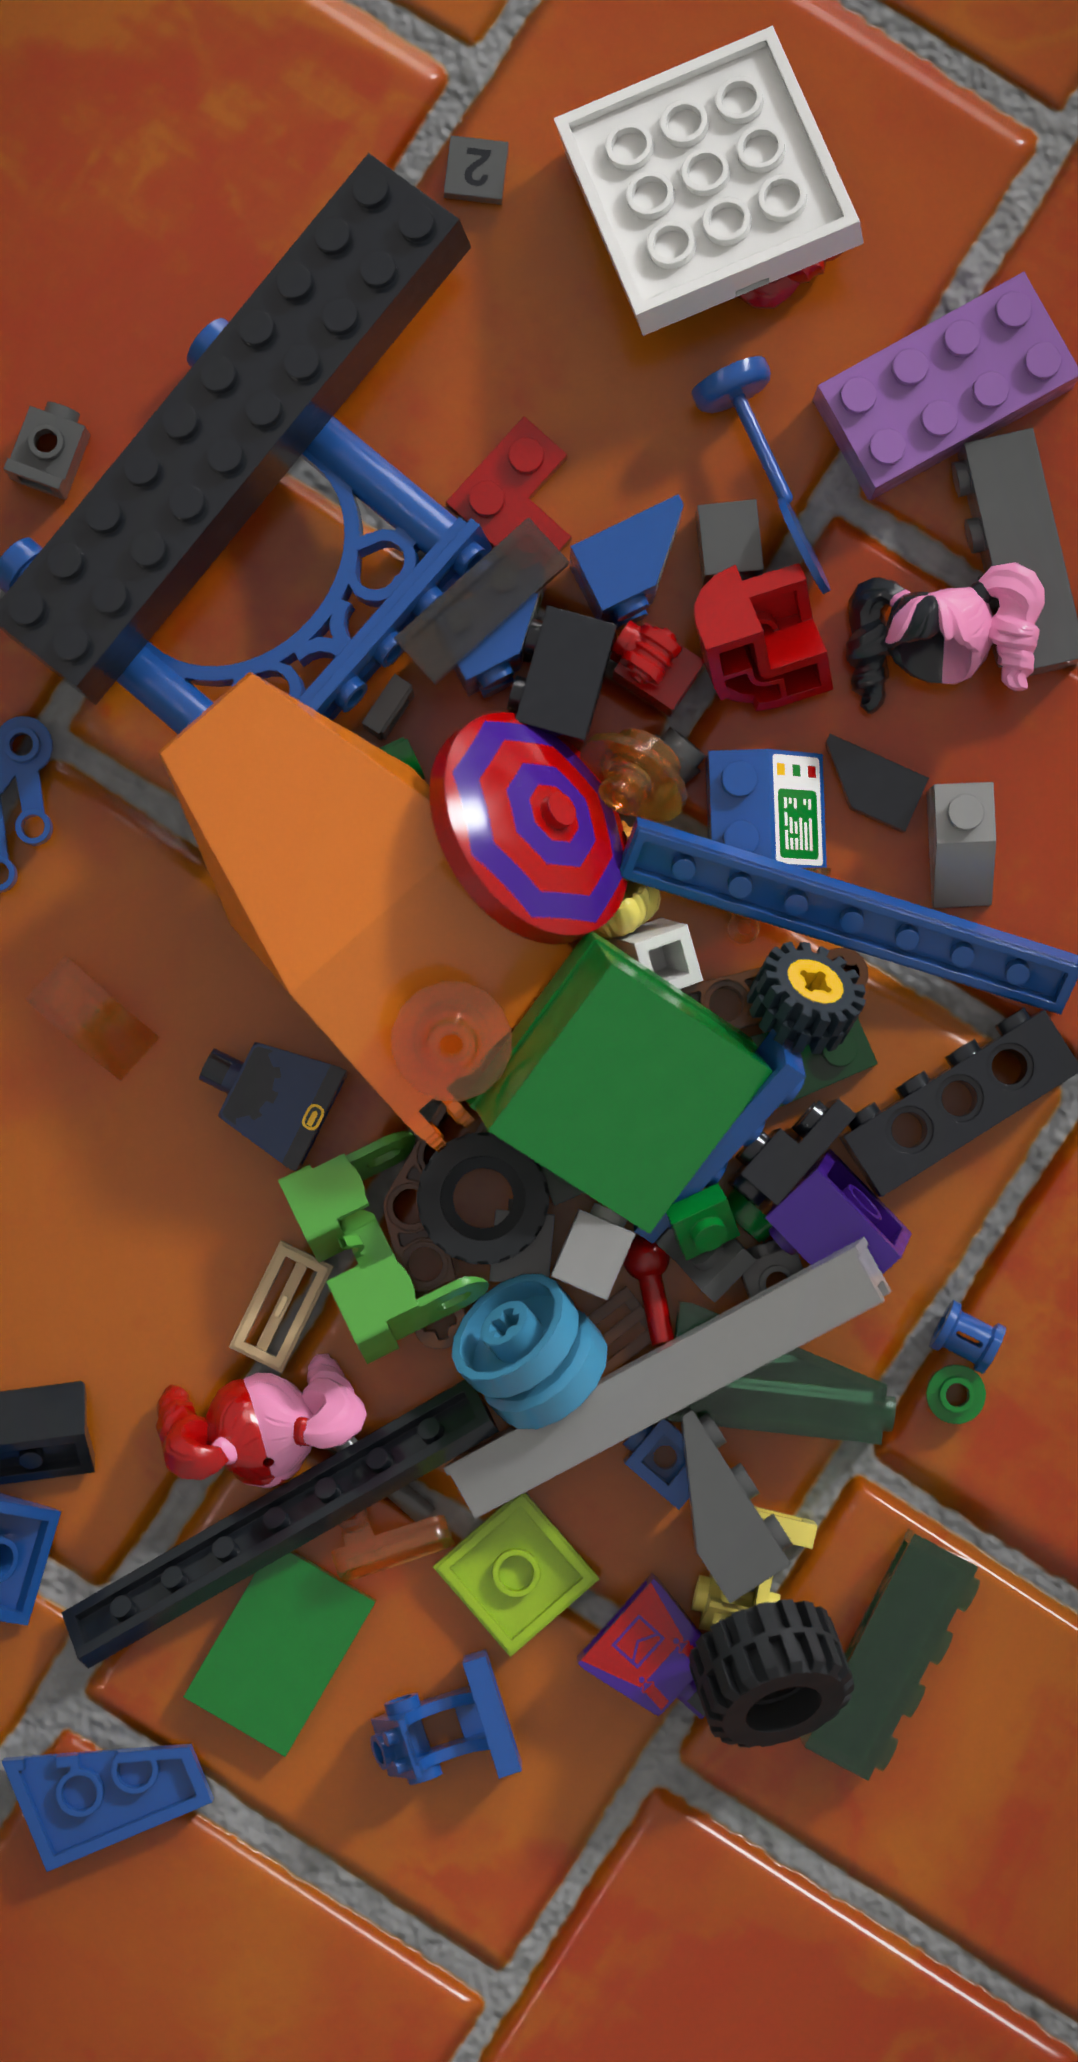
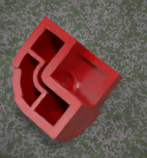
M800 563L768 571L743 581L735 564L715 574L701 588L694 605L696 627L705 667L721 701L728 698L732 701L752 703L757 712L778 708L834 690L828 653L813 620L807 580Z

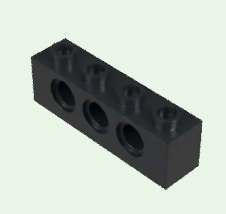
M1025 1008L1020 1009L994 1026L1000 1036L980 1048L976 1040L973 1039L947 1055L945 1059L950 1066L948 1069L932 1079L929 1078L924 1070L899 1085L895 1090L900 1099L880 1111L877 1104L873 1102L856 1112L857 1115L848 1124L851 1130L839 1138L877 1197H883L1078 1074L1076 1058L1045 1010L1030 1016ZM1000 1051H1009L1016 1055L1020 1061V1076L1012 1084L1001 1083L993 1074L992 1062ZM951 1082H959L965 1085L971 1093V1106L961 1116L950 1114L942 1104L943 1090ZM902 1113L915 1116L922 1126L920 1140L910 1148L899 1145L892 1136V1124Z

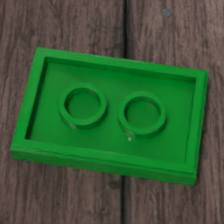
M296 1552L288 1553L254 1574L183 1697L286 1757L373 1608L376 1599Z

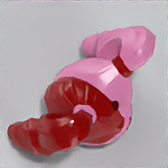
M317 1354L308 1365V1386L303 1392L288 1380L272 1373H255L244 1379L233 1380L220 1388L210 1404L206 1417L197 1416L188 1393L182 1387L169 1385L165 1388L163 1395L157 1402L158 1421L155 1428L160 1438L166 1468L181 1479L203 1480L217 1473L224 1466L242 1483L270 1489L287 1482L298 1472L305 1458L311 1452L312 1446L320 1449L342 1446L358 1434L365 1421L366 1410L361 1399L354 1394V1389L344 1376L337 1360L330 1358L329 1354Z

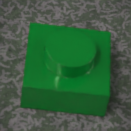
M719 1183L672 1204L666 1212L678 1246L686 1261L706 1251L714 1250L723 1243L740 1236L730 1205Z

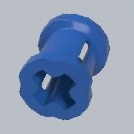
M952 1300L938 1322L929 1347L936 1351L945 1348L974 1363V1370L984 1374L1001 1346L1006 1333V1327L999 1323L992 1327L961 1311L962 1304ZM960 1331V1332H962V1333H964V1334H966V1335H968V1336H970V1337H972V1338L978 1340L979 1342H978V1343H975V1342H973V1341H971V1340H969V1339H967V1338H965V1337H963V1336L957 1334L956 1332Z

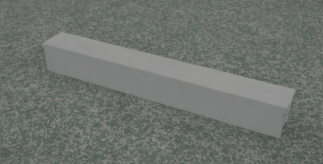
M862 1237L600 1378L597 1387L582 1405L562 1420L539 1429H517L511 1426L458 1455L443 1469L447 1476L451 1475L476 1519L875 1307L885 1300L884 1296L889 1294L891 1289L867 1248L869 1244L866 1238Z

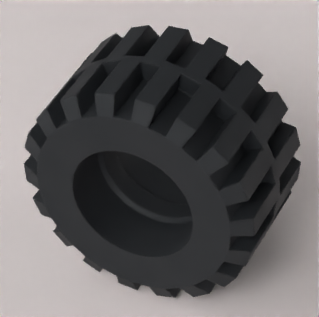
M793 1599L771 1603L768 1601L732 1613L730 1617L720 1620L711 1626L709 1632L702 1634L695 1642L697 1647L692 1649L689 1655V1668L710 1730L715 1737H720L721 1742L728 1745L738 1744L739 1747L745 1748L755 1746L767 1747L798 1739L821 1728V1725L835 1718L840 1713L839 1710L847 1706L851 1699L850 1693L854 1691L855 1683L852 1678L853 1676L831 1617L828 1616L827 1611L821 1606L815 1607L812 1602L804 1600L794 1602Z

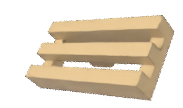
M281 1240L229 1348L282 1373L334 1266L325 1261L319 1263L313 1255ZM286 1257L296 1261L295 1267L257 1345L249 1344L246 1342L249 1333ZM307 1268L316 1271L317 1274L277 1356L268 1353L267 1350Z

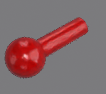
M638 1235L633 1238L623 1265L633 1278L639 1280L652 1347H658L674 1339L662 1275L669 1265L670 1256L655 1242L652 1244Z

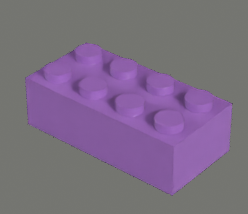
M1022 272L819 384L812 401L866 497L871 501L958 453L964 443L983 439L1072 390L1078 381V365L1025 272Z

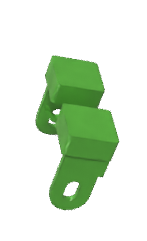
M411 1131L392 1133L346 1156L343 1153L313 1169L309 1164L278 1180L317 1261L320 1263L344 1250L351 1249L358 1262L355 1267L326 1282L367 1364L399 1349L397 1340L470 1305L483 1296L489 1288V1283L484 1278L464 1276L416 1299L412 1280L405 1268L397 1262L374 1213L363 1210L370 1206L366 1199L363 1180L407 1158L416 1141V1137Z

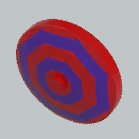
M497 712L480 716L454 732L444 742L432 766L429 785L430 810L435 833L442 852L457 880L468 895L487 915L504 928L525 939L544 944H566L579 940L588 933L605 925L614 916L621 905L627 888L628 880L621 877L620 871L622 854L627 842L615 803L595 769L569 741L519 722L515 719L516 713Z

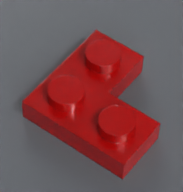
M523 416L446 501V506L466 523L472 518L480 524L491 547L519 572L538 562L541 563L545 570L572 541V536L540 509L531 498L567 460L568 454L529 419Z

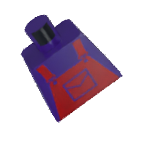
M651 1573L577 1655L578 1664L585 1671L657 1716H660L676 1698L698 1718L703 1719L706 1716L689 1668L690 1652L697 1647L695 1642L702 1633L659 1578Z

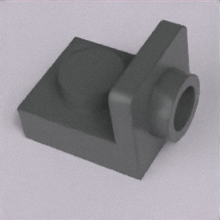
M667 1228L655 1241L713 1302H716L757 1261L737 1238L687 1261L678 1246L672 1229Z

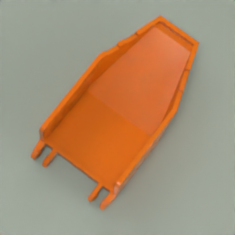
M249 672L159 750L158 753L201 851L202 859L223 904L222 907L229 924L402 1121L433 1149L440 1152L446 1146L444 1135L433 1122H428L419 1111L435 1096H438L446 1105V1111L457 1124H462L467 1128L475 1121L446 1087L522 1020L573 951V948L568 943L544 944L514 934L493 920L474 902L457 880L442 852L431 816L429 785L412 767Z

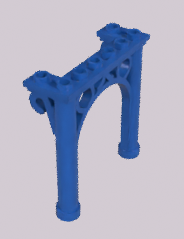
M218 318L212 321L197 335L187 354L189 366L192 367L229 323L226 319ZM333 416L301 455L305 461L319 471L332 485L338 496L344 519V546L340 566L327 596L312 617L295 634L274 649L250 660L231 665L200 666L188 664L164 654L148 641L116 682L177 734L214 703L194 685L233 687L249 672L262 679L269 677L284 678L289 683L290 696L333 721L341 711L348 712L361 701L368 688L366 682L381 665L388 667L399 658L407 645V639L405 638L420 621L423 623L430 621L441 610L447 598L445 594L447 590L452 598L461 603L469 593L472 595L479 593L490 582L495 573L494 565L498 562V558L480 524L472 518L467 523L460 517L457 519ZM356 497L395 530L381 529L363 535L362 518ZM32 538L20 539L0 557V589L3 592L7 593L43 549ZM384 548H395L401 551L405 558L404 566L389 585L375 590L368 589L361 584L360 575L363 557ZM420 550L425 554L421 561H419L418 557ZM353 592L360 602L369 607H378V609L351 639L348 630L349 620L355 608L348 600ZM329 629L332 638L324 637L325 634L329 631ZM321 658L333 659L307 690H305L303 680L290 666L296 660H299L303 667H305L313 660Z

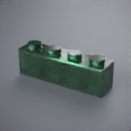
M908 1528L844 1652L855 1683L854 1691L850 1693L851 1699L847 1706L839 1710L840 1713L831 1721L821 1725V1728L801 1736L800 1739L805 1748L868 1781L875 1768L883 1771L887 1767L898 1744V1739L892 1736L902 1715L911 1718L915 1713L926 1689V1686L919 1682L929 1662L938 1665L951 1643L953 1633L946 1630L957 1609L963 1612L968 1609L980 1585V1580L974 1577L978 1569L977 1565L969 1559Z

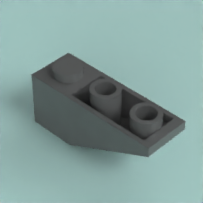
M689 1406L680 1412L694 1546L729 1603H732L791 1565L783 1550L791 1546L792 1542L774 1514L763 1520L750 1501L760 1492L742 1464L739 1463L730 1469L718 1448L726 1444L727 1441L710 1414L706 1412L697 1418Z

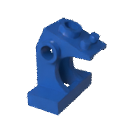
M486 1649L463 1657V1667L469 1686L420 1701L418 1693L397 1697L384 1703L386 1714L371 1719L375 1735L371 1736L372 1752L380 1768L383 1770L387 1769L388 1776L407 1778L409 1785L422 1783L443 1774L440 1766L441 1762L484 1750H490L499 1778L522 1771V1760ZM455 1708L464 1737L430 1747L422 1719Z

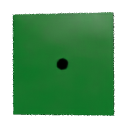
M590 932L582 937L470 1088L465 1095V1099L469 1106L478 1112L489 1132L650 1234L772 1073V1070L756 1051L758 1046L751 1037L595 932Z

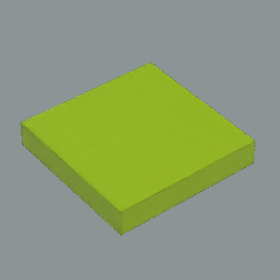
M527 1492L500 1506L433 1565L436 1572L510 1657L600 1579Z

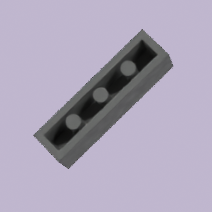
M1029 428L964 443L957 454L959 461L953 462L951 469L958 497L967 496L972 518L965 519V533L971 553H980L985 573L991 566L1017 562L1034 571L1045 590L1044 608L1035 623L1040 629L1037 647L1033 653L1035 657L1034 672L1029 676L1077 666L1078 618L1034 429ZM993 598L989 603L991 610L993 609L994 615L1000 606L997 598ZM992 644L996 664L998 668H1001L1002 666L998 664L997 645Z

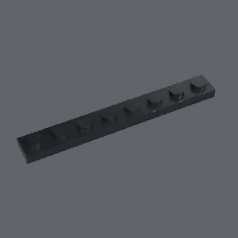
M465 1379L61 1612L77 1659L88 1669L498 1433V1427L482 1393L476 1391Z

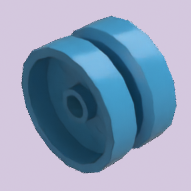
M522 1274L499 1283L481 1296L465 1314L453 1338L452 1359L461 1376L476 1391L484 1395L489 1406L503 1421L517 1429H539L562 1420L576 1410L597 1387L606 1367L608 1346L600 1330L585 1313L576 1309L573 1300L556 1281L543 1274Z

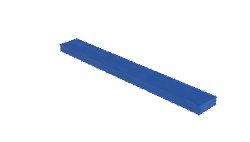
M636 818L622 854L620 871L621 877L626 880L1060 1015L1078 980V955L644 818Z

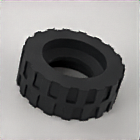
M491 1132L469 1133L445 1143L446 1146L440 1152L436 1151L429 1159L419 1179L417 1192L419 1218L429 1235L428 1237L444 1253L465 1263L489 1265L500 1263L520 1254L536 1239L547 1217L549 1190L540 1164ZM487 1168L499 1172L507 1179L512 1188L513 1205L510 1213L501 1223L490 1228H477L467 1224L460 1218L454 1206L453 1195L458 1181L466 1173L475 1169Z

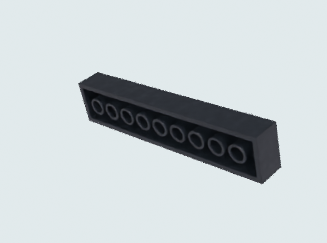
M368 153L0 600V629L94 705H97L470 250L471 245L460 219Z

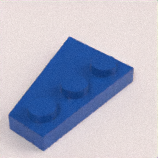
M192 1744L5 1757L2 1760L46 1872L212 1803L214 1800Z

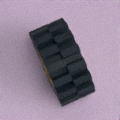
M792 942L783 943L780 949L776 946L770 951L751 984L747 995V1003L752 1004L749 1012L752 1018L763 1017L759 1027L764 1033L772 1029L776 1031L777 1035L774 1041L781 1045L784 1044L786 1039L793 1041V1050L803 1053L807 1045H809L812 1054H821L825 1047L831 1052L837 1049L839 1043H843L865 1005L866 999H863L866 993L864 985L856 984L859 975L854 969L847 972L843 970L847 962L840 956L834 961L827 958L830 950L820 946L815 953L811 952L810 943L800 942L796 949Z

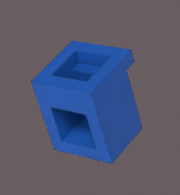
M664 1418L625 1439L623 1445L630 1452L623 1461L624 1464L680 1510L689 1499L682 1432ZM665 1445L672 1447L676 1452L675 1462L669 1467L658 1466L653 1459L656 1449Z

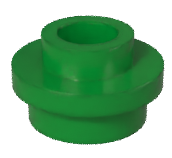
M953 1364L940 1368L932 1375L926 1388V1400L933 1414L942 1421L951 1424H963L971 1421L981 1412L986 1400V1390L981 1377L974 1370L963 1365ZM955 1383L964 1385L967 1390L965 1402L958 1406L950 1405L946 1399L947 1389Z

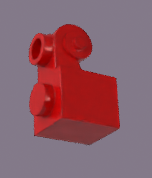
M630 620L611 648L613 653L610 659L618 664L613 671L612 679L671 717L703 670L704 661L676 642L675 634L665 627L660 629L648 622L639 626Z

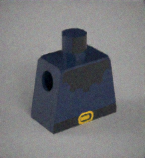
M255 1042L245 1062L214 1048L203 1066L199 1080L228 1094L218 1114L219 1118L284 1166L297 1171L302 1168L349 1072L335 1065Z

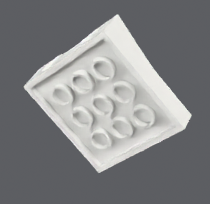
M773 26L554 118L567 159L643 336L864 244L860 220Z

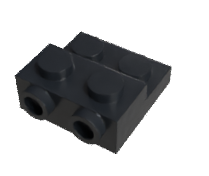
M839 1098L828 1101L825 1105L820 1101L813 1102L791 1127L798 1134L795 1140L779 1128L772 1130L768 1135L762 1131L753 1144L747 1147L743 1146L735 1155V1158L742 1165L734 1173L735 1175L728 1184L754 1205L759 1206L763 1201H766L769 1205L778 1206L857 1114Z

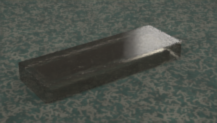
M528 517L396 635L394 641L427 678L436 685L569 565V561Z

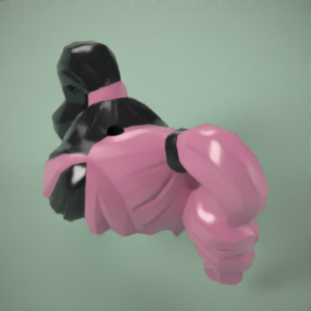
M1017 562L991 566L978 581L969 587L947 588L932 593H911L894 580L874 577L858 584L849 599V623L852 636L846 643V661L855 668L851 678L852 691L862 696L860 706L868 714H872L884 704L887 695L885 682L889 678L886 656H891L894 662L912 677L928 683L955 685L972 677L986 660L992 644L997 645L998 664L1002 666V682L1014 691H1024L1027 689L1028 682L1026 678L1034 672L1035 657L1033 653L1037 647L1040 629L1035 623L1045 604V590L1036 573ZM993 598H997L1000 606L997 613L993 616L989 603ZM891 606V613L888 620H886L885 613L888 607Z

